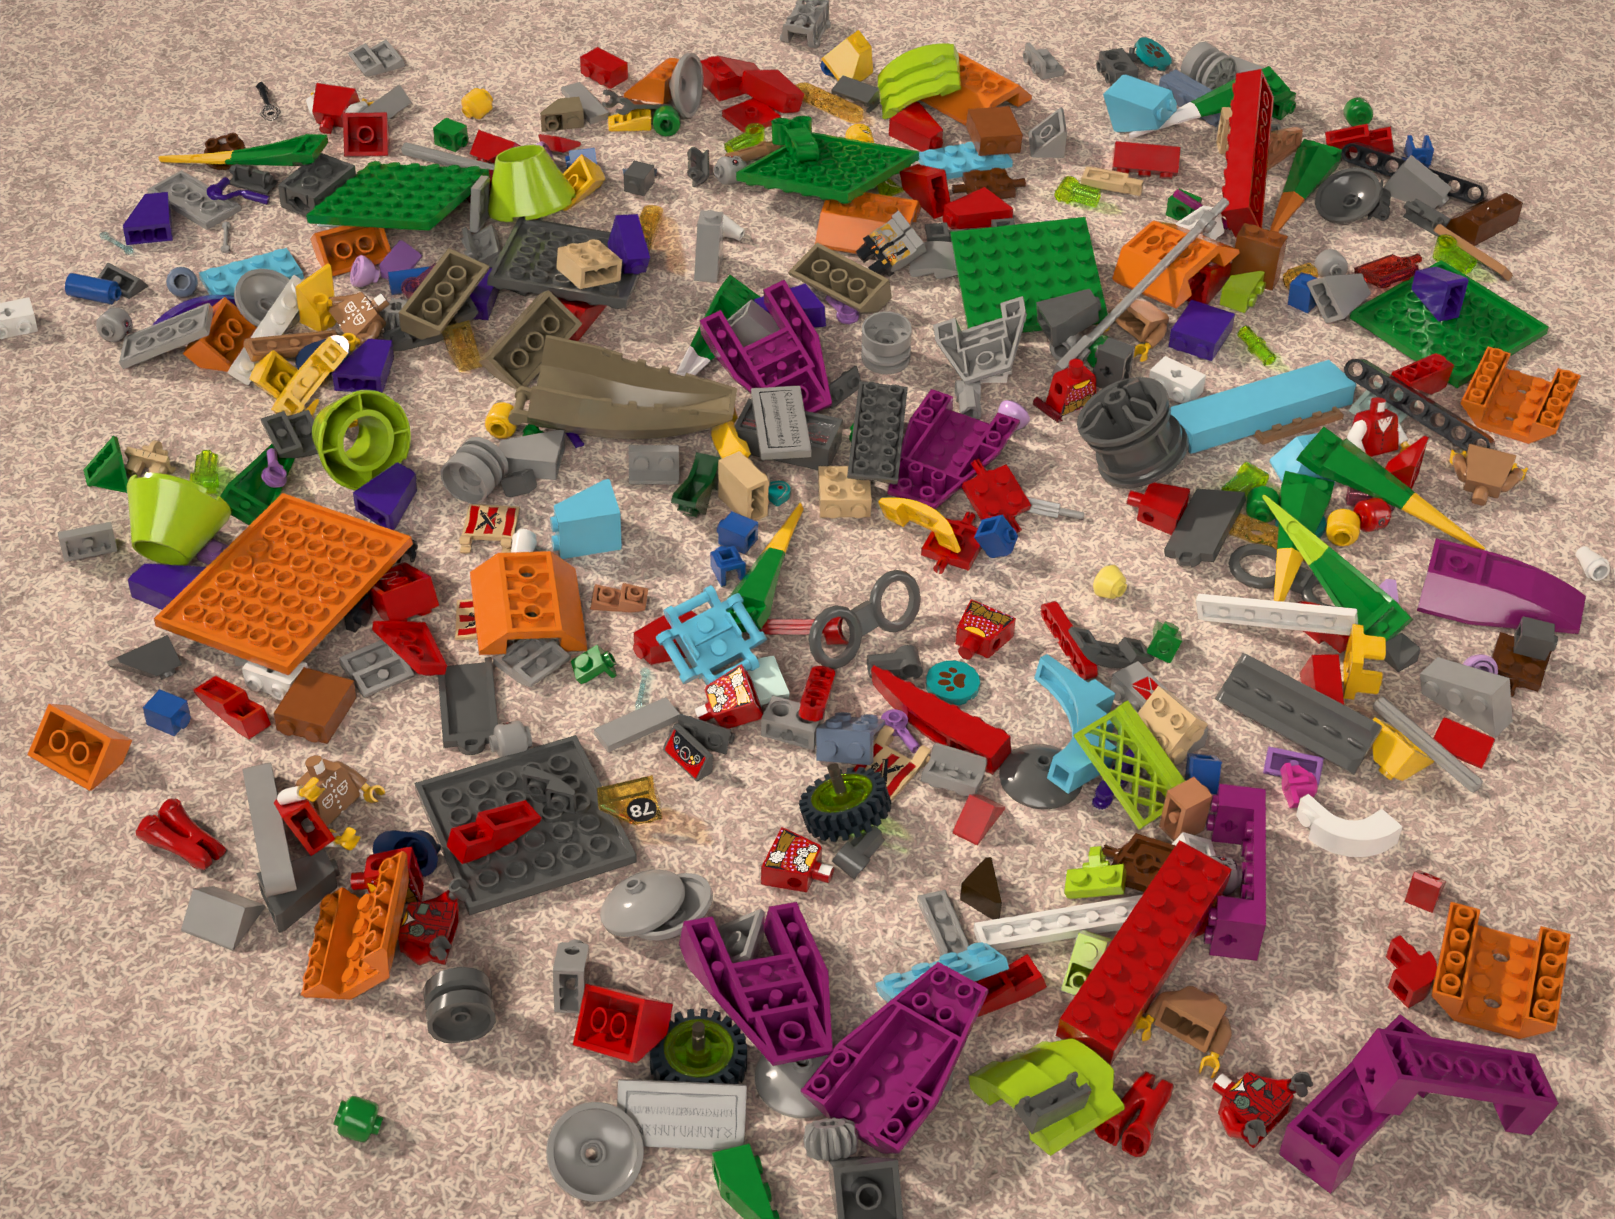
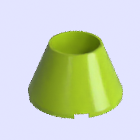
M518 146L503 151L495 159L487 211L489 217L497 221L513 222V217L524 216L526 220H532L566 208L572 203L571 198H576L574 188L543 146Z
M375 390L352 392L331 403L318 413L312 426L313 442L325 471L336 483L351 490L359 489L395 463L399 462L401 464L403 459L406 460L410 448V425L404 410L392 398ZM357 419L359 424L357 439L353 446L345 452L343 442L346 430Z
M145 473V476L137 478L138 475L136 474L131 476L127 483L132 548L149 560L167 565L186 566L229 521L231 515L229 505L220 496L214 499L206 494L207 488L183 478L161 473Z

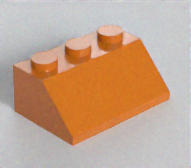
M668 58L628 89L623 97L661 104L668 102L672 98L669 82L679 59Z
M340 226L314 233L310 238L321 267L327 263L330 264L332 276L351 272L355 259L360 255L370 259L374 265H378L391 251L384 228Z
M224 297L212 307L214 311L210 334L190 342L183 352L199 368L228 372L244 348V340L251 338L257 329L255 325L250 323L240 313L239 309L232 302Z
M48 704L27 755L87 790L92 791L123 764L132 740L70 705Z

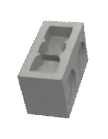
M772 696L761 718V736L814 750L816 746V728L824 723L825 714L820 721L804 720L798 714L799 702Z

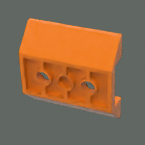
M958 52L961 89L945 96L939 94L921 99V101L966 126L968 109L996 107L1004 101L1019 107L1030 101L1032 95L1020 85Z
M867 192L847 204H841L838 200L833 199L825 200L820 213L815 244L819 243L835 251L857 254L856 251L864 244L863 238L890 221L893 214L900 211L911 226L912 222H917L921 206L917 200Z
M1153 220L1121 248L1112 277L1113 281L1133 290L1191 230L1176 224ZM1200 234L1142 294L1177 309L1192 295L1188 280L1210 261L1225 267L1240 253L1239 249Z
M1488 346L1460 403L1477 428L1527 444L1556 434L1581 375L1557 368L1551 382L1543 378H1536L1517 370L1508 369L1507 366L1511 353ZM1518 390H1523L1527 393H1521ZM1505 417L1513 418L1514 421L1508 420Z
M551 551L497 553L470 572L479 655L506 654L507 640L558 638L559 646L566 652L587 651L576 568ZM530 573L532 576L523 577L521 574ZM533 612L536 613L538 616L529 617L526 614Z
M401 851L382 862L379 868L380 875L376 889L369 894L363 895L361 899L343 887L332 894H327L322 899L319 919L314 928L313 944L308 953L309 962L303 976L304 983L301 996L351 1000L390 978L409 884L407 854Z
M1451 902L1431 996L1454 1021L1513 1038L1522 1039L1555 1031L1571 934L1540 926L1536 939H1527L1480 926L1478 921L1481 909ZM1493 954H1502L1508 961H1497ZM1492 999L1496 1001L1500 1007H1489L1488 1005H1486L1484 1000Z

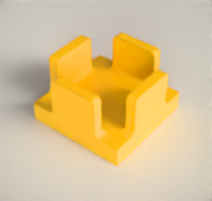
M1352 624L1343 659L1344 699L1354 700L1357 692L1378 694L1382 683V672L1364 670L1363 665L1364 658L1373 660L1385 659L1386 639L1384 637L1365 635L1363 625Z

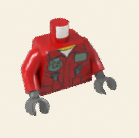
M457 877L453 879L449 884V890L438 897L408 904L404 918H401L398 933L400 952L404 953L417 965L421 966L431 961L446 965L460 921L457 900L465 901L468 898V892L465 889L469 887V884L463 878Z
M1247 1072L1237 1083L1221 1074L1214 1082L1212 1089L1222 1096L1218 1114L1226 1134L1231 1138L1245 1140L1254 1149L1290 1112L1294 1099L1293 1094L1297 1093L1299 1097H1305L1308 1094L1307 1087H1312L1313 1082L1308 1072H1298L1290 1079H1274Z

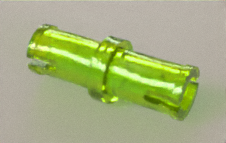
M1243 326L1238 331L1237 336L1248 346V351L1251 354H1255L1264 366L1275 362L1276 355L1266 346L1265 340L1258 337L1251 330L1250 326Z

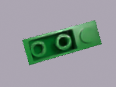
M750 1144L712 1153V1171L720 1196L743 1219H780L778 1211L771 1209L769 1203L772 1201L771 1190L768 1182H762L760 1176L763 1174L762 1163L759 1155H753Z

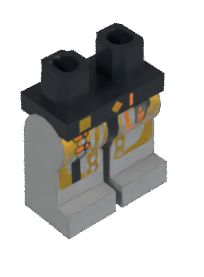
M897 211L892 215L890 221L863 238L864 244L856 253L863 263L872 257L876 259V262L870 265L868 269L882 276L885 274L891 276L895 271L903 268L927 250L921 238L911 228L900 211Z

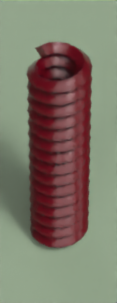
M1039 397L1034 398L1033 405L1043 411L1056 423L1063 421L1062 414L1055 411L1054 408L1050 407Z

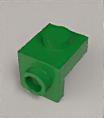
M1157 621L1152 630L1153 639L1147 648V653L1167 663H1171L1182 643V635L1178 631L1179 628L1167 621L1164 624Z
M598 644L571 660L575 678L580 684L587 683L604 671L611 678L617 676L614 667L617 663L614 656L609 651L605 652Z

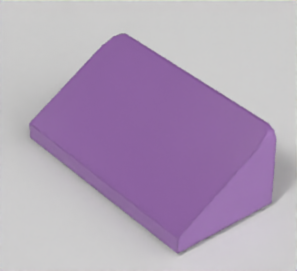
M399 240L380 263L381 278L388 279V272L413 269L422 258V255L406 242Z
M1268 746L1263 773L1282 777L1281 767L1285 763H1291V766L1300 765L1308 772H1311L1316 777L1317 785H1319L1324 758Z

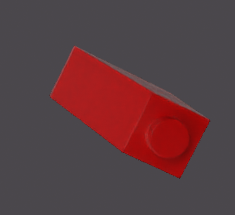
M778 69L743 71L739 85L740 91L781 113H796L800 111L804 93Z
M917 101L889 120V136L921 152L929 149H939L943 145V129Z
M920 164L901 170L902 189L913 200H917L920 206L933 219L942 217L944 205L951 202L945 170Z
M984 187L945 204L943 223H947L951 229L991 227V220L1013 218L1014 208Z
M1211 261L1188 280L1192 295L1186 301L1195 300L1208 305L1229 279L1232 263L1229 262L1225 267Z
M691 610L678 618L683 623L697 616V614ZM665 615L633 632L634 653L638 658H644L650 665L672 661L664 646L659 645L656 640L658 634L672 629ZM674 639L673 642L675 643L682 657L686 658L676 639Z
M1339 654L1311 655L1300 671L1302 683L1344 705Z

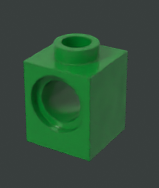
M444 118L433 127L434 144L456 153L468 143L469 137L467 125Z
M1179 188V190H1181L1191 198L1195 199L1199 203L1202 202L1201 197ZM1173 195L1168 198L1166 216L1180 221L1195 211L1174 198Z

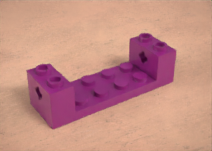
M1219 784L1217 795L1212 796L1210 812H1213V814H1208L1206 831H1211L1212 842L1241 845L1240 856L1245 857L1246 862L1242 861L1241 863L1242 879H1244L1245 884L1241 885L1240 898L1217 897L1215 908L1211 907L1209 911L1208 925L1210 926L1205 927L1204 944H1209V955L1257 961L1266 927V789Z
M1400 1014L1385 1028L1430 1036ZM1351 1062L1287 1125L1279 1155L1331 1194L1350 1175L1357 1152L1394 1115L1372 1112L1353 1062ZM1419 1091L1417 1094L1424 1099L1429 1093Z
M1377 1028L1352 1060L1372 1112L1400 1116L1417 1093L1422 1091L1492 1102L1505 1132L1532 1135L1559 1104L1536 1055L1533 1053Z

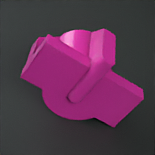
M1285 763L1281 767L1282 791L1289 808H1298L1300 799L1307 794L1314 798L1317 794L1318 786L1316 777L1311 772H1308L1300 765L1291 766V763Z

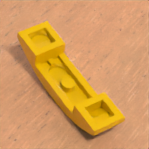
M328 337L295 373L275 401L271 410L275 413L285 411L287 416L302 412L306 402L329 373L335 371L348 352L335 340Z
M735 407L732 420L712 427L711 437L722 458L740 451L748 459L751 455L748 444L738 437L734 426L738 419Z
M881 498L878 501L885 518L904 527L909 521H912L933 531L939 545L955 553L961 551L949 522L932 507L905 498Z

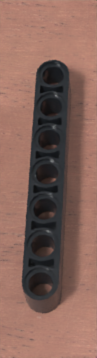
M1360 142L1346 144L1341 152L1342 158L1346 162L1390 177L1396 172L1391 170L1390 162L1395 160L1398 163L1399 169L1408 159ZM1351 147H1355L1358 151L1356 158L1351 157L1349 153ZM1372 153L1378 157V162L1375 165L1369 159ZM1422 163L1450 187L1453 180L1459 182V191L1455 192L1451 188L1447 194L1448 196L1474 204L1486 199L1488 188L1484 183ZM1473 187H1477L1481 191V196L1478 199L1472 196Z
M1363 358L1351 359L1345 364L1344 373L1350 380L1379 398L1385 399L1387 403L1463 450L1467 451L1469 444L1476 445L1479 439L1486 441L1487 448L1494 450L1495 441L1490 435L1409 387ZM1356 363H1360L1362 366V373L1359 376L1353 371ZM1377 375L1383 380L1380 388H1376L1373 383ZM1396 388H1400L1403 391L1401 401L1396 400L1394 397ZM1418 400L1424 404V410L1421 414L1417 413L1414 409L1415 402ZM1438 413H1441L1445 418V423L1441 427L1435 423V416ZM1458 426H1462L1466 431L1463 439H1459L1456 436L1455 431Z

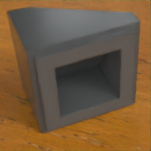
M531 468L510 473L501 480L506 497L528 494L537 487L536 478Z
M1401 633L1386 641L1384 661L1397 672H1400L1418 661L1421 649L1406 635Z

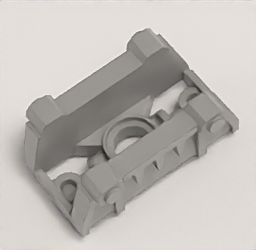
M829 0L796 1L795 8L791 15L787 17L786 23L783 24L780 41L789 43L794 33L807 34L808 47H819L824 31L831 27ZM806 23H809V24H810V27L807 28V27H804V25H805Z

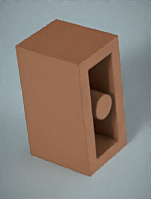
M1192 777L1167 790L1159 827L1173 841L1182 832L1196 835L1204 831L1213 796L1209 789L1202 785L1195 777Z

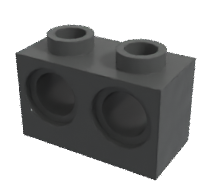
M1123 48L1099 52L1096 68L1105 77L1107 84L1112 86L1122 75H1129L1138 79L1139 69Z

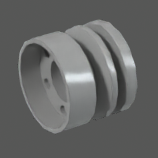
M1205 41L1199 42L1188 51L1183 59L1181 72L1214 90L1234 79L1237 64L1235 59Z
M891 311L874 313L865 319L862 325L861 358L862 363L867 369L879 374H895L908 367L911 360L912 338L911 323L908 319L899 313Z
M471 437L458 448L456 454L449 458L440 472L441 480L452 496L470 504H480L506 476L509 469L508 461L497 445L482 437Z

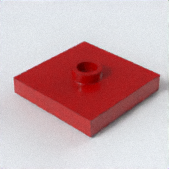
M755 98L722 110V117L747 136L772 126L771 121L773 119L781 118V115Z

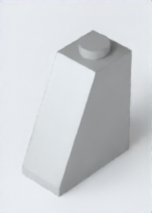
M1412 155L1408 157L1383 186V188L1390 191L1392 198L1404 202L1418 199L1433 209L1437 206L1441 208L1450 198L1447 194L1452 188Z
M701 210L697 223L694 281L717 283L723 258V212Z
M1362 274L1324 276L1307 282L1325 323L1344 319L1371 295Z
M752 299L727 320L743 348L780 330L773 317Z
M554 430L501 440L499 449L504 453L508 461L509 470L506 475L531 468L535 478L556 480L565 451V430Z

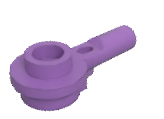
M828 295L826 296V301L837 311L836 319L840 323L853 324L859 320V312Z
M271 448L267 450L268 467L263 470L261 477L270 487H283L287 482V473L283 466L278 463L277 450Z
M896 709L883 713L881 719L885 720V725L894 729L892 735L899 736L912 753H916L920 744L907 729V715L903 711Z

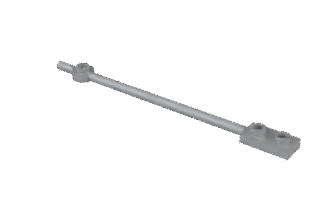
M1222 198L1210 211H1206L1194 228L1087 336L1084 335L1059 360L1051 376L1053 377L1056 372L1068 368L1069 361L1072 359L1084 361L1091 353L1089 347L1200 234L1212 231L1217 223L1214 221L1215 218L1229 205V201L1226 198Z

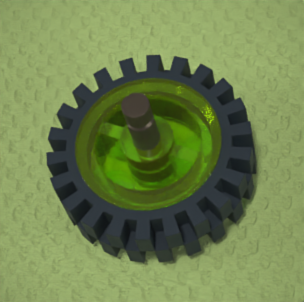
M836 763L830 764L827 767L829 773L824 775L825 780L822 781L819 778L815 780V786L809 785L806 788L807 793H802V800H799V808L809 834L812 833L814 838L820 837L822 841H826L830 837L831 842H837L839 836L842 837L843 841L849 840L850 834H854L855 838L861 836L860 832L862 831L869 833L872 831L871 825L878 827L882 824L881 819L888 817L887 812L891 811L892 804L885 780L879 772L875 773L870 768L866 771L865 767H859L855 772L854 767L847 768L846 773H843Z
M701 1008L700 1016H695L694 1009H687V1018H683L681 1011L675 1013L674 1022L670 1019L667 1035L650 1050L651 1075H653V1080L722 1084L742 1083L745 1078V1072H747L746 1037L744 1033L740 1034L741 1029L737 1024L732 1026V1019L727 1015L721 1021V1012L714 1010L712 1017H708V1009Z

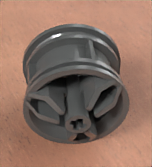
M1133 377L1110 384L1093 395L1078 415V432L1089 447L1096 451V461L1102 478L1109 485L1117 488H1137L1160 480L1181 463L1189 446V439L1185 429L1174 416L1170 415L1171 406L1165 387L1159 381L1152 378Z

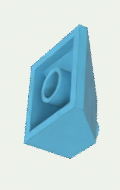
M1318 433L1295 437L1270 458L1269 462L1281 481H1283L1285 471L1335 482L1315 474L1296 460L1303 449Z

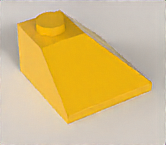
M859 30L821 58L838 81L842 76H846L861 82L873 73L872 46Z
M582 154L563 173L576 194V198H571L572 203L563 210L567 211L585 199L606 180L601 167Z
M327 263L295 286L300 323L318 332L332 328L336 324V320L329 312V306L324 312H319L316 309V303L313 302L314 295L317 293L325 294L328 299L329 297H335L332 268Z
M272 350L255 364L249 379L277 400L298 369L276 351Z
M1376 717L1373 718V721L1383 727L1373 743V760L1381 766L1378 771L1389 780L1396 778L1404 781L1435 762L1394 726Z

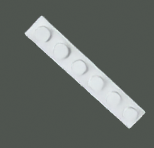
M295 275L292 276L251 338L283 335L299 311L295 286L303 281ZM244 347L227 373L242 383L249 385L251 373L255 364L259 361L251 362Z
M1198 594L1196 599L1198 619L1204 621L1349 636L1352 624L1358 625L1357 609L1208 594Z
M1142 895L974 923V933L977 942L987 943L999 951L1076 938L1082 930L1095 934L1117 931L1121 928Z

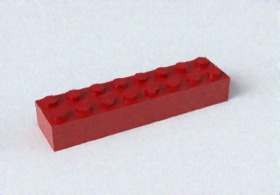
M1262 69L1236 73V80L1232 85L1234 100H1231L1232 116L1229 117L1231 130L1230 134L1227 135L1229 150L1225 154L1227 168H1224L1225 186H1222L1223 198L1229 201V205L1221 212V215L1226 218L1227 227L1229 230H1232L1235 238H1237V234L1244 223L1262 228L1274 96Z
M1179 840L1060 1017L1056 1036L1062 1040L1073 1038L1081 1042L1111 1066L1206 920L1210 908L1215 906L1217 897L1221 896L1226 889L1232 869Z

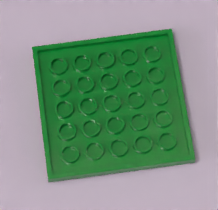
M812 132V136L818 144V162L809 160L800 161L799 164H796L786 147L783 146L736 172L737 181L745 182L749 186L761 185L765 189L776 188L781 189L785 193L797 192L801 193L802 196H817L821 200L833 199L838 200L841 204H847L858 196L864 195L868 190L875 188L881 182L887 181L891 176L899 174L901 170L910 167L911 164L919 160V151Z
M372 161L364 169L358 171L355 177L348 179L333 194L326 197L319 205H316L306 215L307 223L430 231L471 195V188L481 175L489 176L490 178L489 169H480L479 166L460 168L459 165L440 167L439 164L420 166L419 163L400 165L399 162L381 164L380 161Z
M1086 217L950 232L967 329L1002 318L1000 303L1023 296L1027 316L1022 333L1043 331L1037 322L1036 302L1090 289L1093 295L1099 298L1101 303V310L1098 311L1099 321L1092 325L1099 324L1108 315Z
M1442 260L1428 268L1439 267L1464 276L1469 280L1458 318L1438 322L1412 291L1414 276L1357 307L1350 314L1351 320L1414 361L1421 360L1435 353L1444 356L1446 360L1454 364L1448 383L1455 388H1459L1472 380L1488 346L1501 349L1513 355L1546 335L1549 326Z

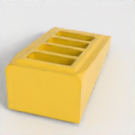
M635 109L626 115L615 114L608 116L609 131H650L651 109Z

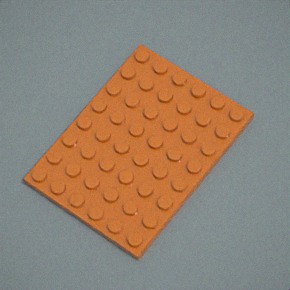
M282 493L154 618L155 626L289 675L413 545L412 537Z

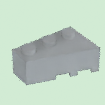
M1437 657L1420 673L1421 691L1424 696L1490 736L1496 738L1513 721L1510 678Z

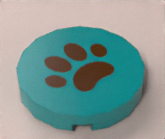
M1141 37L1135 43L1134 48H1137L1135 51L1137 56L1147 66L1152 68L1156 66L1158 71H1165L1172 63L1169 53L1158 42L1147 37Z
M956 660L935 664L929 669L926 676L927 692L935 694L939 699L950 705H962L971 698L973 700L980 689V678L976 670L967 663Z

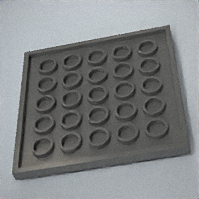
M519 217L488 275L487 285L494 286L497 289L518 290L520 293L540 294L549 290L555 297L564 298L567 301L577 300L587 302L590 305L601 304L610 306L613 309H626L641 273L624 274L621 270V280L618 282L579 289L556 269L558 248L571 243H585L592 239L601 241L608 248L607 244L611 232L536 219L526 220L524 217ZM645 238L648 251L650 252L652 239Z
M576 735L530 748L524 752L503 756L414 783L417 796L436 840L441 845V851L453 879L461 877L469 884V887L465 889L468 892V898L463 901L469 916L637 863L636 853ZM526 766L550 773L572 787L576 794L575 814L547 808V798L524 793L523 772ZM526 800L542 817L540 823L513 842L493 853L465 864H461L446 846L451 828L475 822L478 812Z

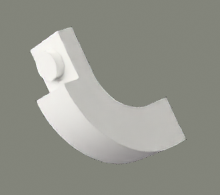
M1309 794L1300 799L1296 813L1300 823L1304 827L1311 829L1308 837L1311 842L1329 852L1348 857H1368L1387 851L1398 844L1403 827L1383 809L1362 820L1353 821L1339 818L1331 814Z

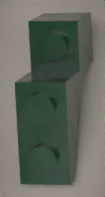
M696 452L689 476L673 493L671 503L677 507V511L682 512V515L697 518L698 514L706 515L712 489L718 490V460L721 459L720 457Z

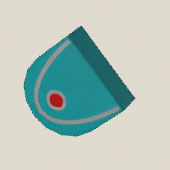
M779 480L770 482L768 487V499L778 507L788 501L791 496V488L788 483Z

